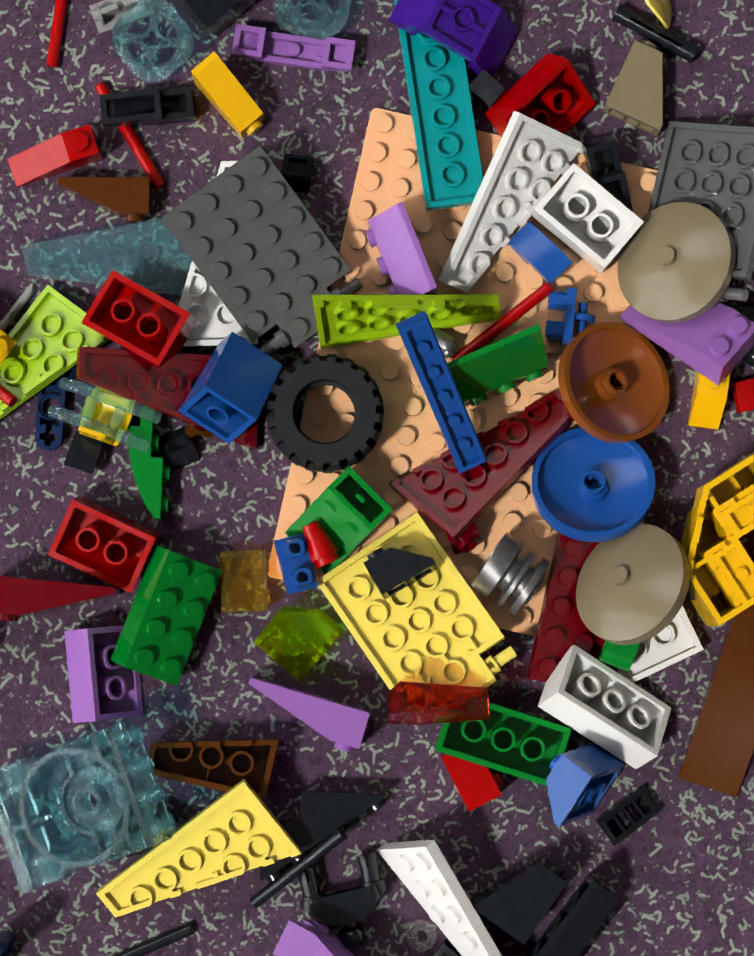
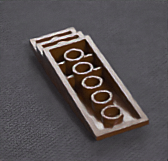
M754 604L731 618L728 622L678 778L734 797L738 795L754 751Z

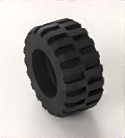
M328 354L327 356L310 355V358L305 360L299 359L288 370L285 369L279 375L280 378L276 384H273L266 408L268 428L277 448L296 466H301L311 472L332 473L339 470L344 471L348 466L351 467L356 463H360L375 447L383 428V399L375 380L369 376L368 371L362 366L356 365L353 360L346 357L345 359L337 357L336 354ZM323 385L334 386L345 392L351 399L355 411L354 421L348 433L339 440L328 443L318 442L306 436L300 429L296 416L298 404L304 394L312 388Z

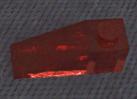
M400 681L387 693L388 723L426 725L487 720L490 718L487 687Z

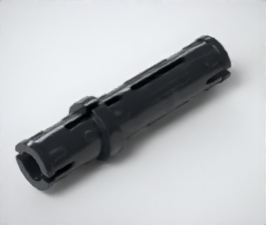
M623 4L619 5L612 18L613 22H617L659 45L661 51L666 53L668 50L690 64L700 46L678 36L676 30L671 29L669 31L623 6Z

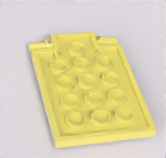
M417 512L317 580L318 586L402 709L426 692L430 693L431 696L424 701L425 704L408 715L414 726L432 714L436 716L443 712L447 716L495 683L497 680L494 675L501 671L500 667L517 656L513 648L509 646L493 658L491 655L484 660L480 657L487 650L504 640L505 637ZM390 547L434 559L437 570L385 600L364 565L370 553L379 548L386 550Z

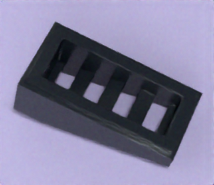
M643 784L598 816L595 821L612 845L615 846L663 809L646 785ZM641 795L651 808L648 812L644 810L637 800ZM630 803H633L640 813L641 817L638 819L634 817L627 807ZM623 810L631 824L626 826L618 812ZM612 817L621 829L618 833L615 832L608 822Z

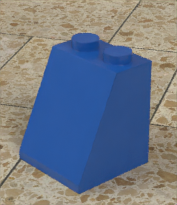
M231 332L216 347L181 405L179 412L230 444L258 419L282 364L274 360L269 354L250 344L245 338Z

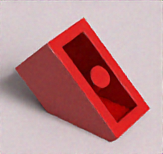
M443 753L440 755L469 812L502 795L499 788L504 785L496 770L490 771L488 767Z

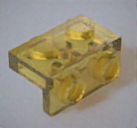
M221 551L222 613L267 611V605L270 602V591L267 587L266 574L269 572V560L266 557V551Z

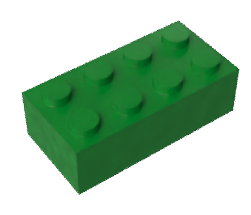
M155 545L110 660L125 668L177 686L222 571Z
M473 697L447 716L444 715L434 750L547 786L546 778L551 772L549 765L559 753L563 754L565 752L572 729Z

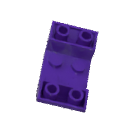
M398 0L388 19L389 22L412 36L421 32L466 59V68L473 73L479 75L481 71L485 70L493 78L518 32V28L506 12L489 0Z

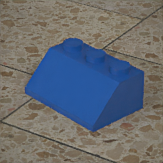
M596 743L586 746L582 745L578 749H571L563 754L559 753L550 763L549 768L551 772L546 778L554 824L561 827L592 814L625 764Z

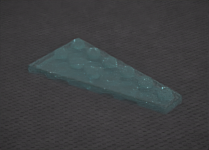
M162 219L21 246L27 276L104 285L110 273L114 270L152 292L182 296L192 262Z

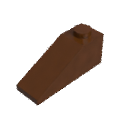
M58 177V184L61 189L120 218H126L127 223H144V218H151L152 183L149 177Z

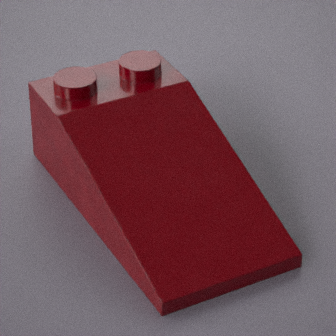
M0 576V620L18 621L19 615L29 616L121 595L122 589Z

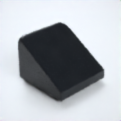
M485 70L481 71L469 85L470 89L490 107L505 92L504 87Z
M284 153L281 174L294 192H310L314 157Z
M187 426L160 436L162 448L173 471L200 460L192 437H188L185 433Z

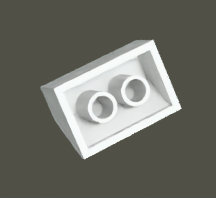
M574 163L534 208L531 215L599 273L606 269L644 223L643 220Z

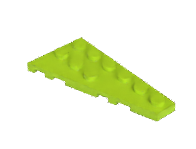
M48 284L8 334L17 343L0 365V385L15 395L18 400L12 407H9L0 400V420L77 364L78 347L100 348L110 340L83 325L81 322L86 312Z
M498 294L312 295L320 349L400 336L395 324L423 311L426 312L433 329H445L500 319Z

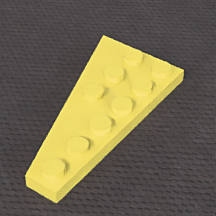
M243 779L99 888L96 894L116 918L151 906L152 903L180 896L184 892L196 888L201 889L242 875L251 869L274 864L275 861L289 856L300 855L302 850L247 781Z

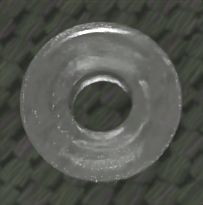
M420 919L408 926L406 940L411 948L417 951H426L436 942V929L429 921ZM419 930H424L427 933V938L424 941H418L415 937Z

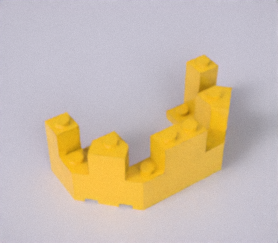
M754 452L697 488L693 510L687 512L681 545L686 552L690 567L688 589L694 597L690 601L706 626H720L754 604V563L739 541L740 537L754 529Z

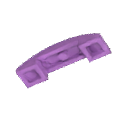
M236 24L232 55L274 65L310 70L351 72L356 41L327 36L325 39L277 33L266 31V28Z

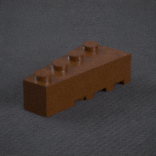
M280 738L153 741L150 744L144 774L227 792L245 779L259 798L265 801Z

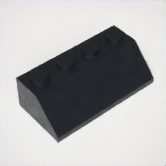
M588 874L526 956H581L580 952L586 945L591 947L600 936L601 931L598 929L605 920L610 922L618 913L620 907L617 904L620 899Z

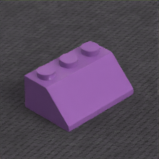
M400 202L368 220L369 229L365 230V234L371 248L376 246L380 254V257L376 259L382 276L388 274L392 284L387 287L389 294L436 295V283L404 203Z
M124 625L64 631L73 723L144 715L140 673L110 660Z

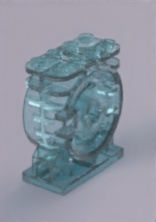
M127 720L61 745L39 760L31 757L0 768V833L22 894L71 876L75 873L76 868L104 864L155 846L173 837V831L176 829L173 816L167 811L164 802L165 793L162 786L157 783L153 772L154 763L151 756L146 753L143 744L144 736L139 725ZM69 772V776L65 779V781H64V783H63V780H64L65 776H66L67 773ZM90 794L96 799V807L90 802Z

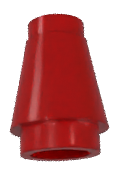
M319 520L302 528L310 561L315 563L317 569L339 559L337 554L339 549L320 525Z

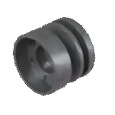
M506 532L470 586L485 596H489L498 587L502 592L497 604L502 606L509 596L513 597L514 600L507 611L515 615L521 607L531 600L542 584L550 561L542 558L535 568L532 567L531 563L537 553L532 551L523 560L519 558L518 555L523 543Z

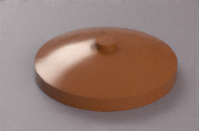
M602 322L589 326L577 333L564 348L558 368L560 393L568 412L583 430L599 440L622 444L648 435L660 424L669 402V379L658 351L641 333L624 324Z

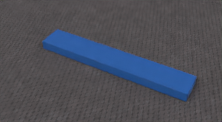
M423 311L395 324L459 473L461 474L487 462L484 450L426 312Z

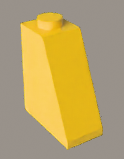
M215 52L211 53L191 70L196 87L241 138L247 134L251 137L263 127L264 113Z

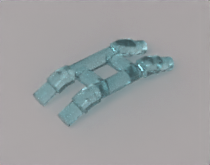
M67 377L60 379L59 387L61 389L87 397L81 414L51 405L48 408L49 417L74 426H82L109 436L112 440L146 453L151 442L121 430V424L126 412L155 424L159 423L162 413L140 403L90 386L84 382ZM98 402L115 408L108 425L92 419Z

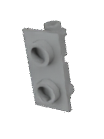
M104 0L89 6L99 34L156 14L151 0Z

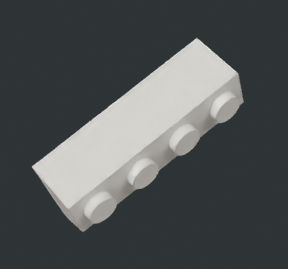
M572 645L546 681L538 704L539 708L635 769L658 756L671 712L670 706L576 645Z

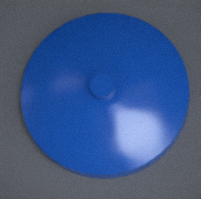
M580 427L559 435L537 457L534 464L532 496L538 512L553 529L575 540L605 542L626 535L644 520L650 511L654 499L656 485L654 469L646 452L635 441L622 444L605 442L593 437Z

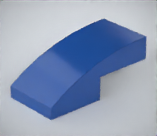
M529 221L508 243L525 263L530 264L549 285L573 263L549 238Z

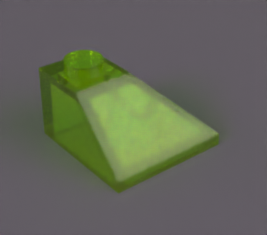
M282 606L254 643L300 682L344 629L321 609Z

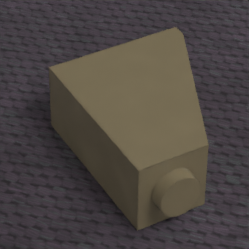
M635 40L602 112L657 136L663 125V52L658 51V47L649 41L641 40V42Z

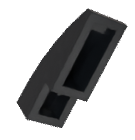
M192 87L167 90L151 88L99 95L103 126H147L198 121L195 91Z
M611 135L581 143L589 176L633 212L616 140Z

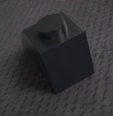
M392 547L386 550L379 548L367 556L368 560L364 562L369 575L384 600L438 569L434 559L431 557Z

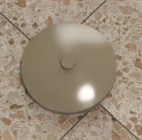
M674 202L653 209L641 218L644 223L620 251L618 258L620 288L628 303L647 318L668 324L686 322L699 317L711 309L727 290L733 276L736 260L733 237L721 218L699 204Z
M639 524L622 537L598 543L584 562L576 587L577 609L585 626L601 639L617 645L641 643L660 633L675 618L688 592L690 567L684 548L665 530L649 524Z

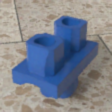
M568 287L565 292H550L548 295L547 310L563 311L562 322L547 320L545 338L560 341V346H566L572 339L574 322L577 323L576 333L586 329V324L595 323L596 316L587 314L588 303H579L578 313H575L577 288Z
M304 533L275 540L274 545L287 595L317 588L318 584L313 564L310 561Z

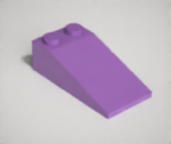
M717 302L716 307H712L699 317L682 323L668 324L654 321L636 311L631 305L620 316L621 320L718 386L754 346V322L735 309Z
M250 677L248 684L322 736L335 742L334 748L352 753L353 747L360 749L370 711L257 677Z
M302 918L300 922L288 921L273 952L275 956H354L338 937L329 933V926L317 920L312 922L305 918Z

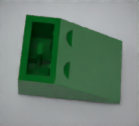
M348 466L287 529L285 534L288 537L303 534L302 528L319 520L320 525L339 549L337 551L339 559L320 568L327 574L336 568L393 509Z

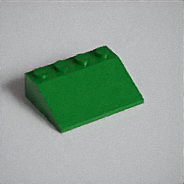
M539 324L447 363L464 404L470 402L471 407L487 401V394L498 390L499 395L516 388L515 382L526 378L528 383L544 376L543 370L549 366Z

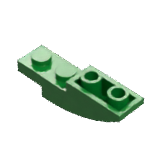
M141 405L140 426L128 427L130 462L133 476L145 505L154 519L163 520V513L168 514L169 495H164V484L170 483L171 466L165 465L166 460L163 457H154V452H159L160 434H155V422L161 421V412Z

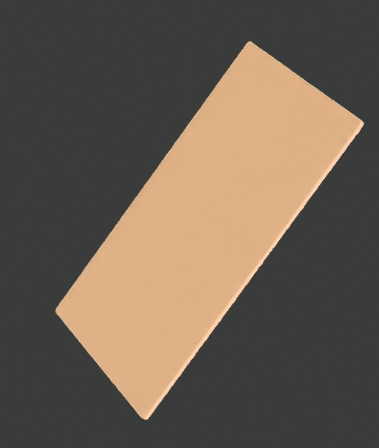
M374 108L371 111L339 254L351 270L332 284L330 292L336 288L341 289L357 277L363 288L353 295H390L387 287L392 284L388 274L382 276L376 261L380 254L376 246L371 248L365 230L369 229L368 220L400 202L404 203L436 283V295L498 294L501 318L546 282L530 264H526L508 244L504 249L499 248L490 259L491 265L468 292L438 280L471 205L426 211L411 115ZM476 130L484 178L502 137L497 134ZM578 153L569 165L571 166L574 163L589 175L584 154ZM620 162L622 170L625 172L633 213L641 219L648 213L658 170ZM561 174V175L556 179V181L551 185V189H552V187L558 182V180L563 176L562 174ZM530 216L524 225L528 221L532 223L573 262L549 285L553 292H565L568 287L577 288L575 313H578L579 303H588L587 314L596 316L595 323L586 324V328L602 322H615L631 327L620 319L621 314L630 306L622 293L618 280V258L620 252L606 269L599 273L533 216ZM518 226L509 236V239H511L522 227ZM548 296L484 346L486 347L539 324L549 366L543 370L544 376L527 383L526 378L515 382L516 388L500 395L498 390L487 394V401L472 407L470 402L464 404L476 434L481 431L484 433L498 426L497 422L506 417L510 419L525 411L526 406L555 390L560 391L558 368L561 355L566 346H560V341L545 338V327L547 320L562 322L563 311L547 310ZM497 320L441 330L455 339L457 353ZM574 322L573 337L577 334L576 322ZM401 336L320 349V343H318L316 354L319 356L336 354L337 357L343 359L346 357L368 371L369 376L375 380L379 387L384 404L383 428L375 447L365 456V459L360 463L352 465L351 468L393 511L341 563L417 512L497 627L535 637L558 532L542 518L533 500L532 472L537 458L474 522L482 543L478 544L470 552H461L455 555L444 531L395 492L388 483L396 478L400 480L411 474L417 466L429 464L440 458L441 453L448 450V446ZM445 358L447 363L453 361L451 358ZM323 385L312 388L307 392L300 429L310 439L318 442L328 443L339 440L348 433L354 421L355 411L351 399L345 392L334 386ZM573 420L559 435L569 430L580 428V426ZM291 462L274 541L288 537L285 534L287 529L343 471L339 470L332 473L311 472ZM506 532L523 543L518 555L519 558L523 560L532 551L537 553L531 563L532 567L535 568L542 558L550 561L542 584L531 600L521 607L515 615L507 611L514 600L513 597L509 596L502 606L497 604L502 592L498 587L489 596H485L470 586ZM273 542L267 574L271 578L283 580ZM313 562L316 580H318L325 573L320 568L317 569Z

